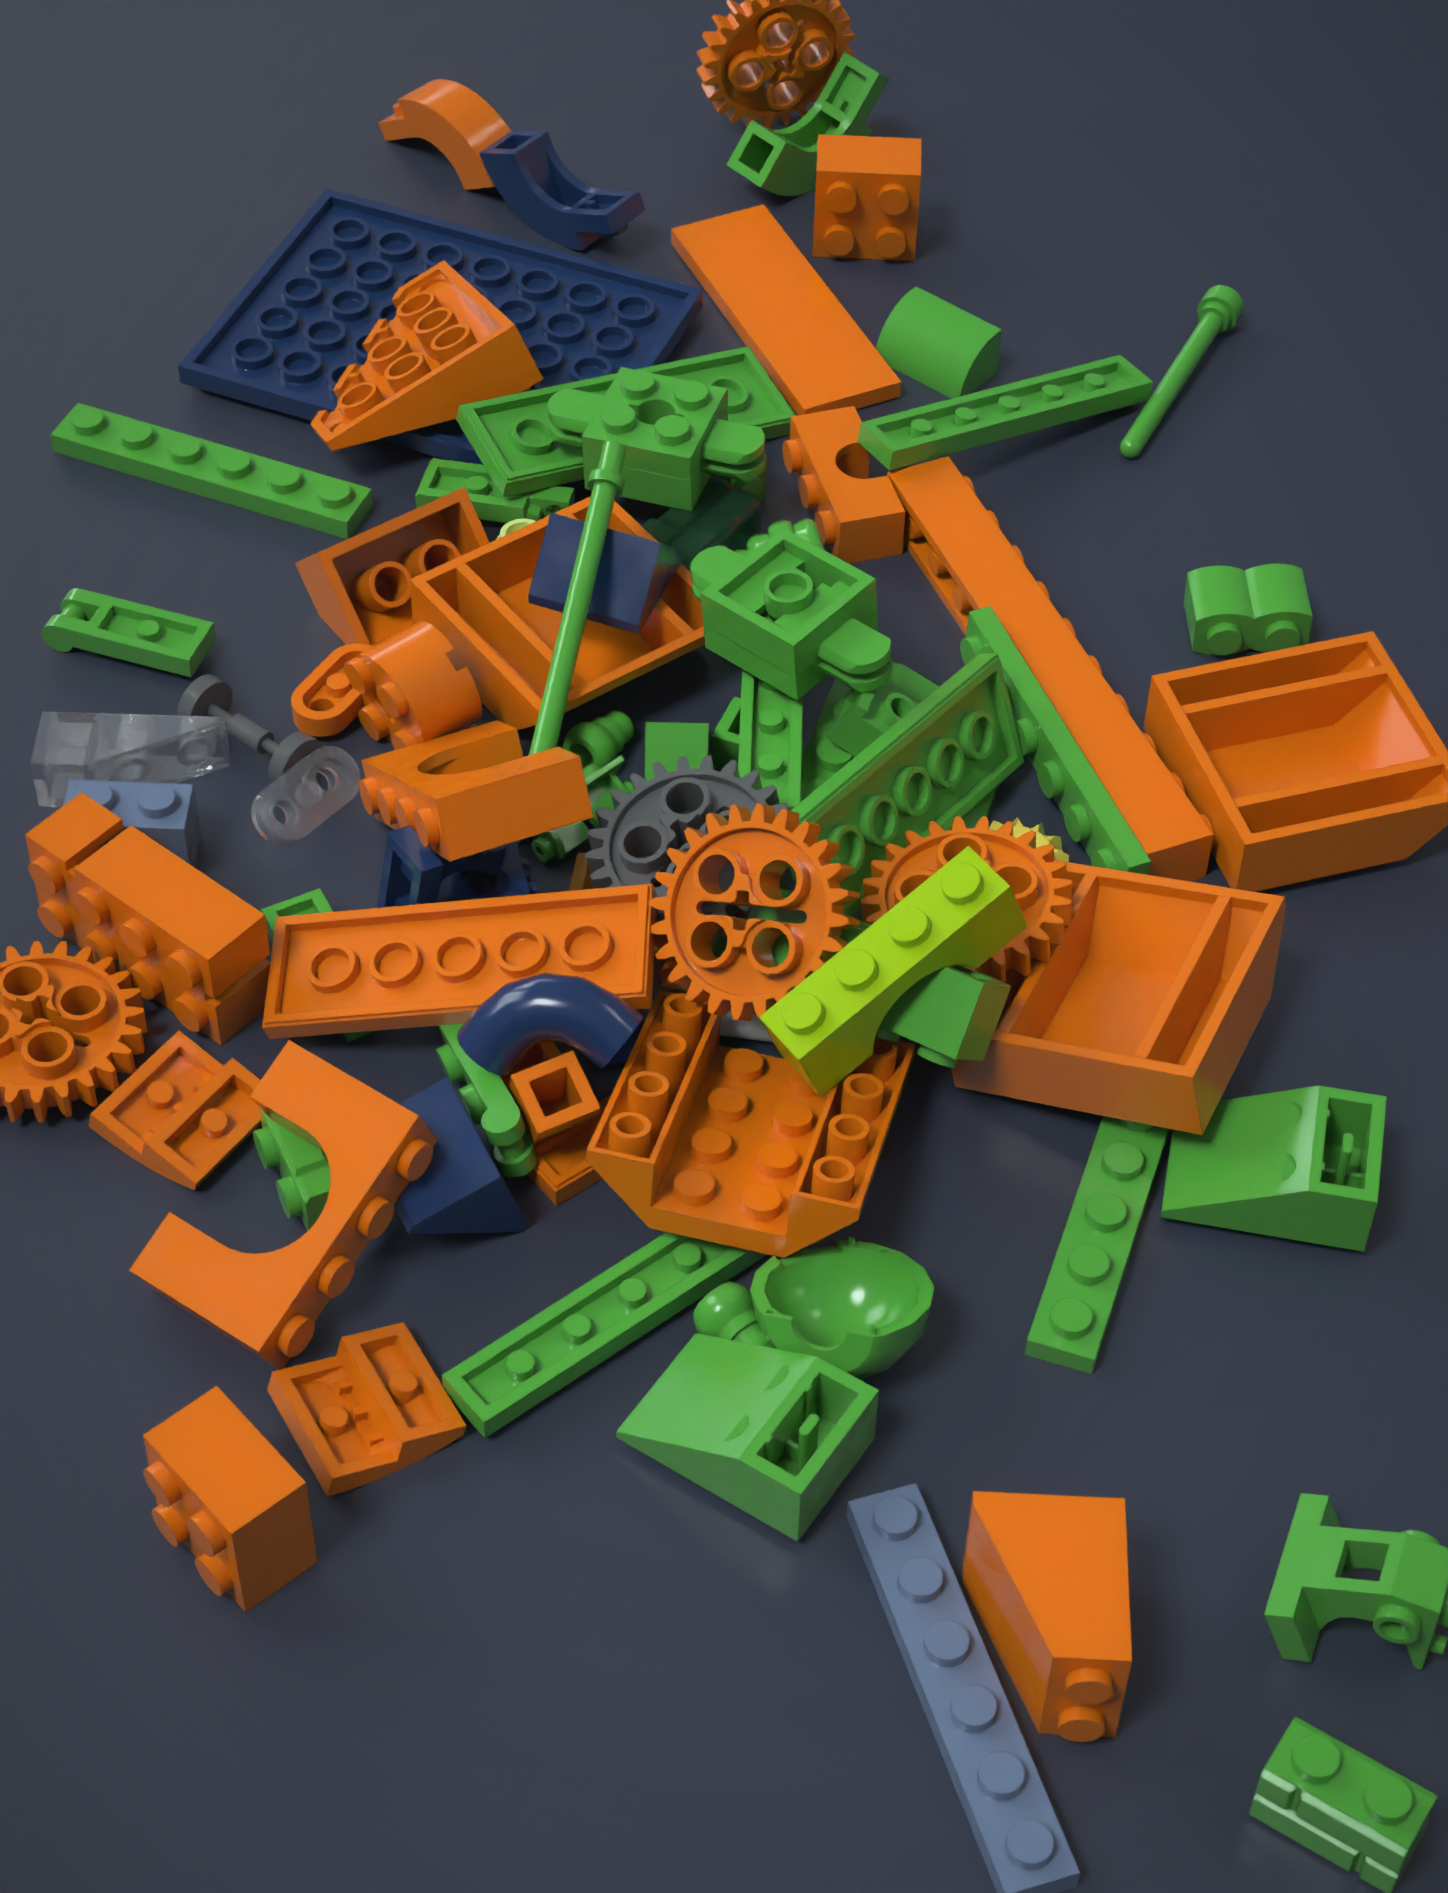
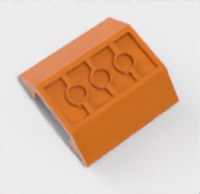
M659 990L587 1147L586 1161L650 1229L767 1255H775L781 1258H785L858 1221L914 1057L916 1044L903 1041L891 1042L875 1036L873 1055L820 1098L785 1059L759 1054L750 1049H735L719 1045L722 1015L708 1013L709 1000L703 1003L689 1002L686 999L687 993L675 994Z

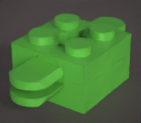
M621 367L605 396L564 388L556 392L548 401L547 408L551 439L555 442L582 447L585 489L590 490L587 486L590 472L598 468L603 443L606 441H617L626 447L621 471L625 484L620 497L691 512L712 474L750 481L758 477L765 467V435L760 427L728 421V388L708 385L695 380H684L654 374L645 370Z
M784 528L776 532L746 557L737 554L725 546L718 545L699 552L692 560L690 567L691 579L693 581L692 593L693 597L700 601L702 606L705 648L797 701L828 675L860 693L876 690L885 685L890 679L892 673V645L890 638L878 632L876 578Z

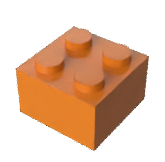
M818 134L812 257L915 261L921 185L922 139Z
M215 1386L143 1435L149 1466L143 1470V1475L157 1501V1507L151 1511L152 1517L160 1532L171 1545L177 1547L184 1543L197 1557L195 1565L200 1576L217 1596L228 1592L246 1613L318 1562L306 1482L218 1386Z

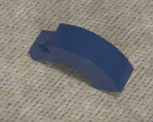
M512 130L479 153L489 177L512 210L533 230L563 247L582 251L600 237L607 238L621 234L628 228V222L645 211L639 191L597 189L577 179L558 157L548 131Z

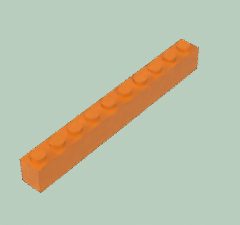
M949 456L887 472V476H889L906 511L904 545L965 636L969 612L991 606L1150 858L1151 865L1148 875L1184 881H1193L1206 877L1210 851L1215 845V835L1211 822L1206 815L1199 814L1186 796L1179 776L1175 773H1170L1157 754V749L1151 736L1147 733H1142L1130 716L1125 699L1122 695L1115 694L1102 675L1097 659L1092 655L1088 656L1076 639L1071 622L1067 618L1060 616L1050 601L1045 585L1041 581L1034 579L1025 566L1019 548L1015 545L1011 546L1000 530L995 514L991 510H986L976 496L970 478L962 476Z

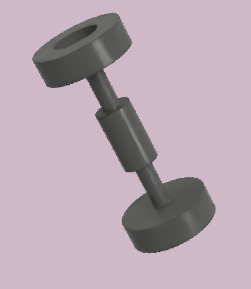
M206 674L200 676L187 687L177 709V718L181 726L198 736L210 734L222 723L227 726V733L259 754L265 752L272 754L268 768L269 779L274 785L289 794L300 792L316 777L324 757V748L320 741L303 731H298L290 734L280 744L274 742V735L270 731L241 713L234 716L229 713L233 700L232 689L227 683L214 675Z

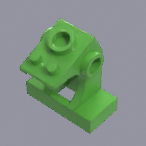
M1301 1493L1264 1613L1282 1659L1311 1662L1320 1630L1328 1622L1337 1618H1358L1373 1621L1374 1631L1383 1639L1397 1644H1405L1414 1668L1422 1670L1428 1651L1443 1655L1448 1638L1434 1633L1437 1624L1448 1627V1548L1440 1545L1433 1536L1417 1530L1389 1532L1341 1527L1329 1495ZM1360 1568L1382 1571L1379 1581L1341 1578V1575L1351 1569Z

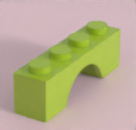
M967 846L759 1017L780 1054L821 1098L873 1055L875 1036L883 1018L898 998L912 985L928 974L947 966L966 965L977 969L1028 927L1011 886L970 846Z

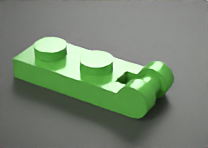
M79 588L71 589L60 603L61 614L51 616L41 631L45 643L59 652H68L75 647L191 678L216 641L214 622Z
M464 1023L439 1025L438 1027L445 1045L435 1049L437 1056L452 1085L462 1080L464 1081L466 1086L458 1089L460 1096L474 1124L478 1125L481 1123L487 1140L495 1145L493 1153L500 1172L508 1177L526 1175L536 1166L538 1158L533 1143L525 1130L526 1127L521 1112L499 1075L491 1073L476 1064L459 1045L457 1034Z

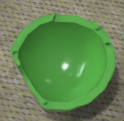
M849 1237L848 1240H836V1246L802 1250L780 1260L773 1255L755 1272L750 1293L756 1320L773 1348L818 1356L862 1380L888 1370L922 1337L931 1307L934 1285L925 1268L904 1253L872 1242L855 1241V1237Z

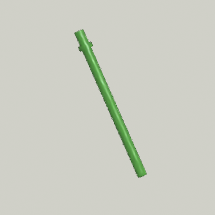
M606 441L603 443L598 468L590 472L587 486L592 493L529 755L555 748L557 745L615 497L622 494L625 484L621 471L626 447L617 441Z

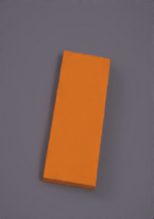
M764 204L671 228L672 246L744 344L751 348L775 386L797 415L850 406L860 409L901 397V380Z
M653 884L276 917L262 1028L269 1039L462 1024L468 1020L479 1005L505 984L542 973L584 977L616 994L635 1010L652 1008L656 934L651 933L650 926L656 923L657 909L649 905V899L658 897Z

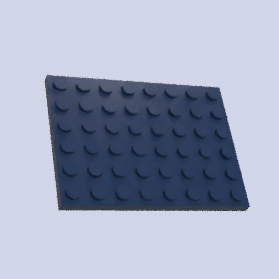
M325 189L178 365L180 383L310 421L314 419L318 411L327 410L330 414V412L335 410L338 402L333 388L348 365L357 363L360 368L366 362L368 353L362 344L379 319L386 318L389 323L396 316L397 309L391 299L397 290L443 260L516 325L543 377L541 381L531 386L530 391L618 373L621 367L639 369L664 364L702 309L703 290ZM456 419L377 439L446 460L483 465ZM585 480L557 486L574 488V495H576Z

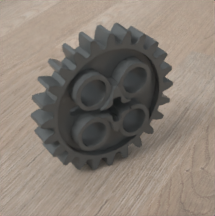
M711 755L705 756L699 769H690L686 757L680 756L676 771L670 773L667 772L661 763L656 762L653 765L654 779L647 782L636 773L631 774L630 778L634 791L628 794L624 791L613 789L610 794L615 810L608 808H598L596 810L600 828L588 830L587 835L592 850L586 852V860L591 873L590 877L593 888L653 884L658 897L666 896L668 888L655 878L656 872L674 873L677 866L668 856L667 850L673 848L687 852L691 848L684 833L687 827L701 830L708 834L706 814L722 815L729 822L730 806L735 804L747 807L751 815L757 803L773 806L776 816L782 808L789 810L788 805L779 803L777 788L774 785L762 788L758 771L753 770L740 779L737 761L731 760L726 764L721 772L715 771ZM695 810V811L692 812V813L682 814L683 812H686V811ZM648 853L653 854L652 856L646 858H639L640 856ZM731 861L723 866L719 874V885L722 892L730 888L735 877ZM784 871L779 882L780 889L788 890L786 873ZM705 902L701 906V911L705 915H723L748 919L752 907ZM657 909L656 923L665 920V911ZM721 927L717 932L724 940H727V935Z

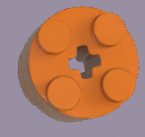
M421 620L403 628L357 655L344 665L349 682L362 695L364 707L358 711V717L363 728L375 741L386 737L392 743L394 750L469 729L476 725L474 723L482 717L480 695L467 666L456 671L446 656L447 653L455 648L437 628L428 622Z

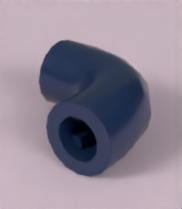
M542 973L505 984L476 1008L458 1031L457 1039L466 1055L476 1064L496 1075L506 1076L510 1074L532 1047L537 1043L547 1040L566 1043L602 1070L627 1041L644 1016L616 994L584 977Z

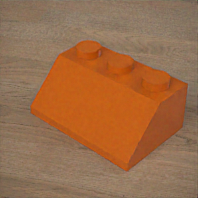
M463 487L296 562L295 565L318 615L345 644L363 643L374 646L413 624L410 579L490 542L466 488Z

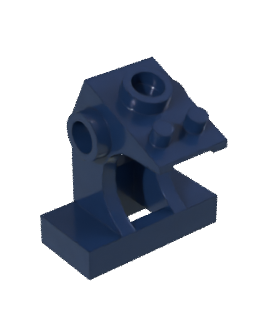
M410 825L390 831L387 834L377 908L538 894L537 882H531L529 859L527 856L519 855L516 841L457 860L448 861L434 853L429 847H424L418 834Z

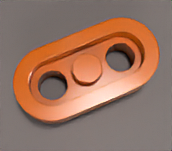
M352 643L335 649L293 691L291 696L293 721L300 731L316 737L331 736L343 731L358 716V711L364 707L362 695L349 682L344 665L373 646L363 643Z

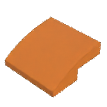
M178 1030L90 1114L88 1126L126 1155L159 1175L195 1190L262 1124L260 1108L249 1097L261 1080L233 1057L223 1066Z
M404 1322L341 1337L336 1356L272 1371L267 1389L327 1497L377 1481L428 1457L463 1436L467 1426Z

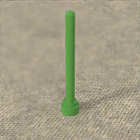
M1216 285L1208 289L1197 307L1199 324L1120 444V452L1124 457L1135 458L1140 454L1215 336L1227 332L1235 326L1244 311L1243 299L1237 291L1225 285Z

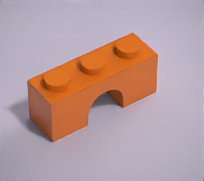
M855 406L791 416L790 440L783 442L784 463L789 474L796 473L799 480L801 502L805 509L812 508L823 545L828 544L832 554L848 564L901 555L903 551L906 511L889 476L868 479L870 452L857 441L862 421Z

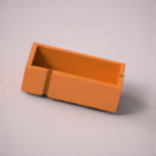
M81 792L25 834L31 862L28 870L35 882L40 906L37 909L40 921L54 936L58 938L65 936L82 949L86 946L92 947L95 963L111 956L114 959L116 973L128 970L131 976L132 987L140 989L141 997L146 1000L155 999L171 1010L180 1023L192 1032L201 1031L219 1045H223L262 1013L265 1008L270 961L265 959L270 954L265 914L132 825L100 848V845L124 828L123 821L120 817Z

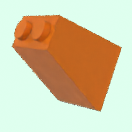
M973 1491L962 1567V1584L1038 1733L1060 1735L1062 1738L1074 1742H1089L1100 1737H1115L1132 1664L1125 1498Z

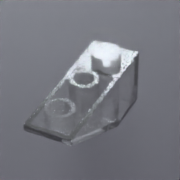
M42 711L30 762L38 805L62 807L69 779L179 783L229 767L230 753L225 717Z

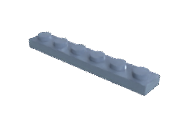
M917 1483L848 1501L847 1520L996 1892L1059 1893L1076 1888L1080 1871Z

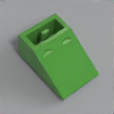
M1318 1085L1219 1101L1203 1135L1172 1130L1160 1217L1364 1252L1378 1203L1387 1096Z
M695 1333L616 1431V1438L798 1542L875 1439L879 1390L818 1356Z

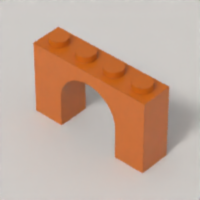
M498 720L361 760L365 778L359 780V791L367 813L369 815L375 814L376 819L395 830L410 825L418 834L424 847H429L434 853L448 861L457 860L594 817L580 756L563 748L555 747L523 757L517 728Z
M288 1040L249 1097L272 1121L325 1152L330 1167V1189L324 1209L317 1221L303 1236L290 1245L272 1252L253 1254L230 1249L169 1212L129 1269L130 1272L153 1291L278 1370L283 1369L290 1358L298 1356L307 1347L314 1334V1322L329 1300L339 1296L349 1285L355 1270L354 1263L369 1241L376 1239L386 1230L393 1217L394 1204L398 1200L399 1195L410 1181L417 1180L425 1172L433 1156V1146L438 1140L419 1115Z

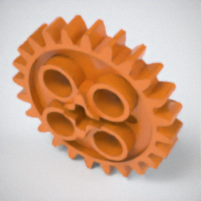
M727 0L726 4L730 10L728 16L713 15L712 17L718 27L717 31H707L702 34L708 47L697 51V56L703 65L698 67L696 71L703 82L701 87L709 101L712 102L719 114L725 112L731 123L734 124L741 118L746 127H748L751 120L757 122L759 118L763 126L770 129L774 118L780 117L786 126L789 125L792 112L797 110L802 117L808 113L806 105L811 101L813 103L817 101L843 53L845 52L854 57V52L848 44L855 39V34L849 27L852 21L839 0H745L741 4L733 0Z
M757 803L751 815L747 807L735 804L730 806L729 822L722 815L708 813L706 814L708 834L701 830L687 827L684 833L691 848L687 852L673 848L667 850L668 856L677 866L674 873L656 872L655 878L666 886L668 890L666 896L649 899L650 906L665 911V920L650 926L651 933L667 936L669 942L655 956L658 960L677 961L678 964L671 971L668 980L670 983L676 984L691 982L686 999L689 1002L703 1003L709 999L708 1013L725 1016L731 1009L733 1020L750 1022L754 1012L759 1018L832 958L834 953H838L849 944L840 938L842 929H852L860 926V920L844 915L843 907L859 899V892L841 889L839 884L853 871L852 866L843 863H830L840 845L835 841L827 839L817 842L822 826L810 821H804L798 826L799 813L782 808L776 816L773 806ZM731 861L735 877L730 888L722 892L719 885V874L723 866ZM792 866L796 873L797 883L791 895L784 898L780 892L779 882L784 871ZM705 902H715L747 907L762 906L778 910L804 911L807 919L804 923L797 924L754 918L742 919L723 915H705L701 911V906ZM722 927L727 935V946L721 957L715 958L711 943L714 934ZM784 933L789 941V952L784 962L777 965L773 958L772 948L777 937Z
M957 816L953 821L952 830L944 831L935 821L929 822V836L924 838L908 830L905 832L906 848L888 843L885 846L886 861L873 860L871 862L872 878H865L862 882L864 898L861 899L863 922L872 925L967 846H970L1011 886L1028 926L977 969L972 968L985 975H991L993 978L1006 983V970L1010 968L1025 976L1030 975V957L1048 962L1051 959L1050 944L1063 945L1065 942L1064 926L1072 924V880L1067 879L1065 861H1054V846L1051 844L1036 848V832L1032 830L1015 838L1013 822L1010 821L1003 824L997 831L989 830L987 817L982 816L975 828H966L961 816Z
M34 941L30 954L20 956L12 945L6 948L7 961L0 963V1107H7L10 1122H16L25 1109H34L35 1117L38 1123L45 1121L49 1107L58 1106L64 1116L70 1117L72 1116V1101L80 1098L92 1107L98 1105L95 1089L101 1087L114 1092L119 1087L116 1072L133 1074L136 1070L133 1055L143 1054L145 1051L143 1034L148 1032L140 989L132 987L131 976L128 970L116 973L114 959L111 956L95 963L92 947L89 946L80 950L74 957L69 956L66 941H61L52 954L43 952L40 941Z

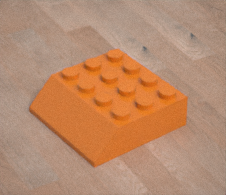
M590 497L555 512V514L585 522ZM614 501L608 526L609 529L658 542ZM550 515L410 579L413 624L421 620L428 622L449 640L455 649L447 653L446 656L456 671L467 666L477 686L481 702L499 721L517 728V730L536 726L563 614L559 611L530 604L528 600V593ZM680 564L639 634L586 619L565 712L705 645L701 602L693 597L691 572L686 567Z
M1374 631L1151 676L1143 727L1146 733L1153 739L1157 753L1170 773L1177 774L1181 779L1186 796L1199 814L1206 815L1211 822L1215 835V845L1211 849V853L1230 888L1256 892L1404 860L1448 826V750Z
M1065 862L1067 879L1072 880L1073 899L1072 924L1064 926L1065 942L1063 945L1050 944L1051 959L1048 962L1030 957L1031 974L1028 976L1017 972L1013 968L1006 970V984L1011 985V989L984 1061L958 1060L956 1067L951 1068L955 1087L1203 1135L1271 998L1286 911L1285 896Z

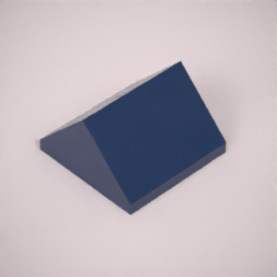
M550 513L528 593L530 604L563 613L584 521ZM608 528L587 620L639 634L682 563L683 551L660 542Z
M444 1078L399 1103L419 1115L438 1138L433 1146V1156L429 1166L417 1180L410 1181L394 1204L408 1234L522 1232L528 1222L448 1078Z

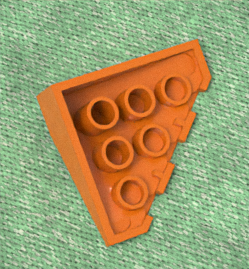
M443 260L397 290L391 299L397 309L396 316L389 323L386 318L379 319L362 344L368 353L366 362L360 368L357 363L348 365L333 388V392L338 399L337 407L330 414L327 410L318 411L310 425L331 451L456 419L459 405L530 391L531 386L541 381L543 377L516 325Z

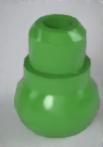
M612 710L603 717H597L591 722L584 721L573 726L564 738L563 749L579 755L583 769L593 762H598L601 767H604L617 758V755L624 749V745L634 736L633 722L627 714Z
M735 1282L721 1284L710 1291L696 1306L693 1320L695 1328L700 1334L773 1348L756 1320L751 1293L745 1286Z

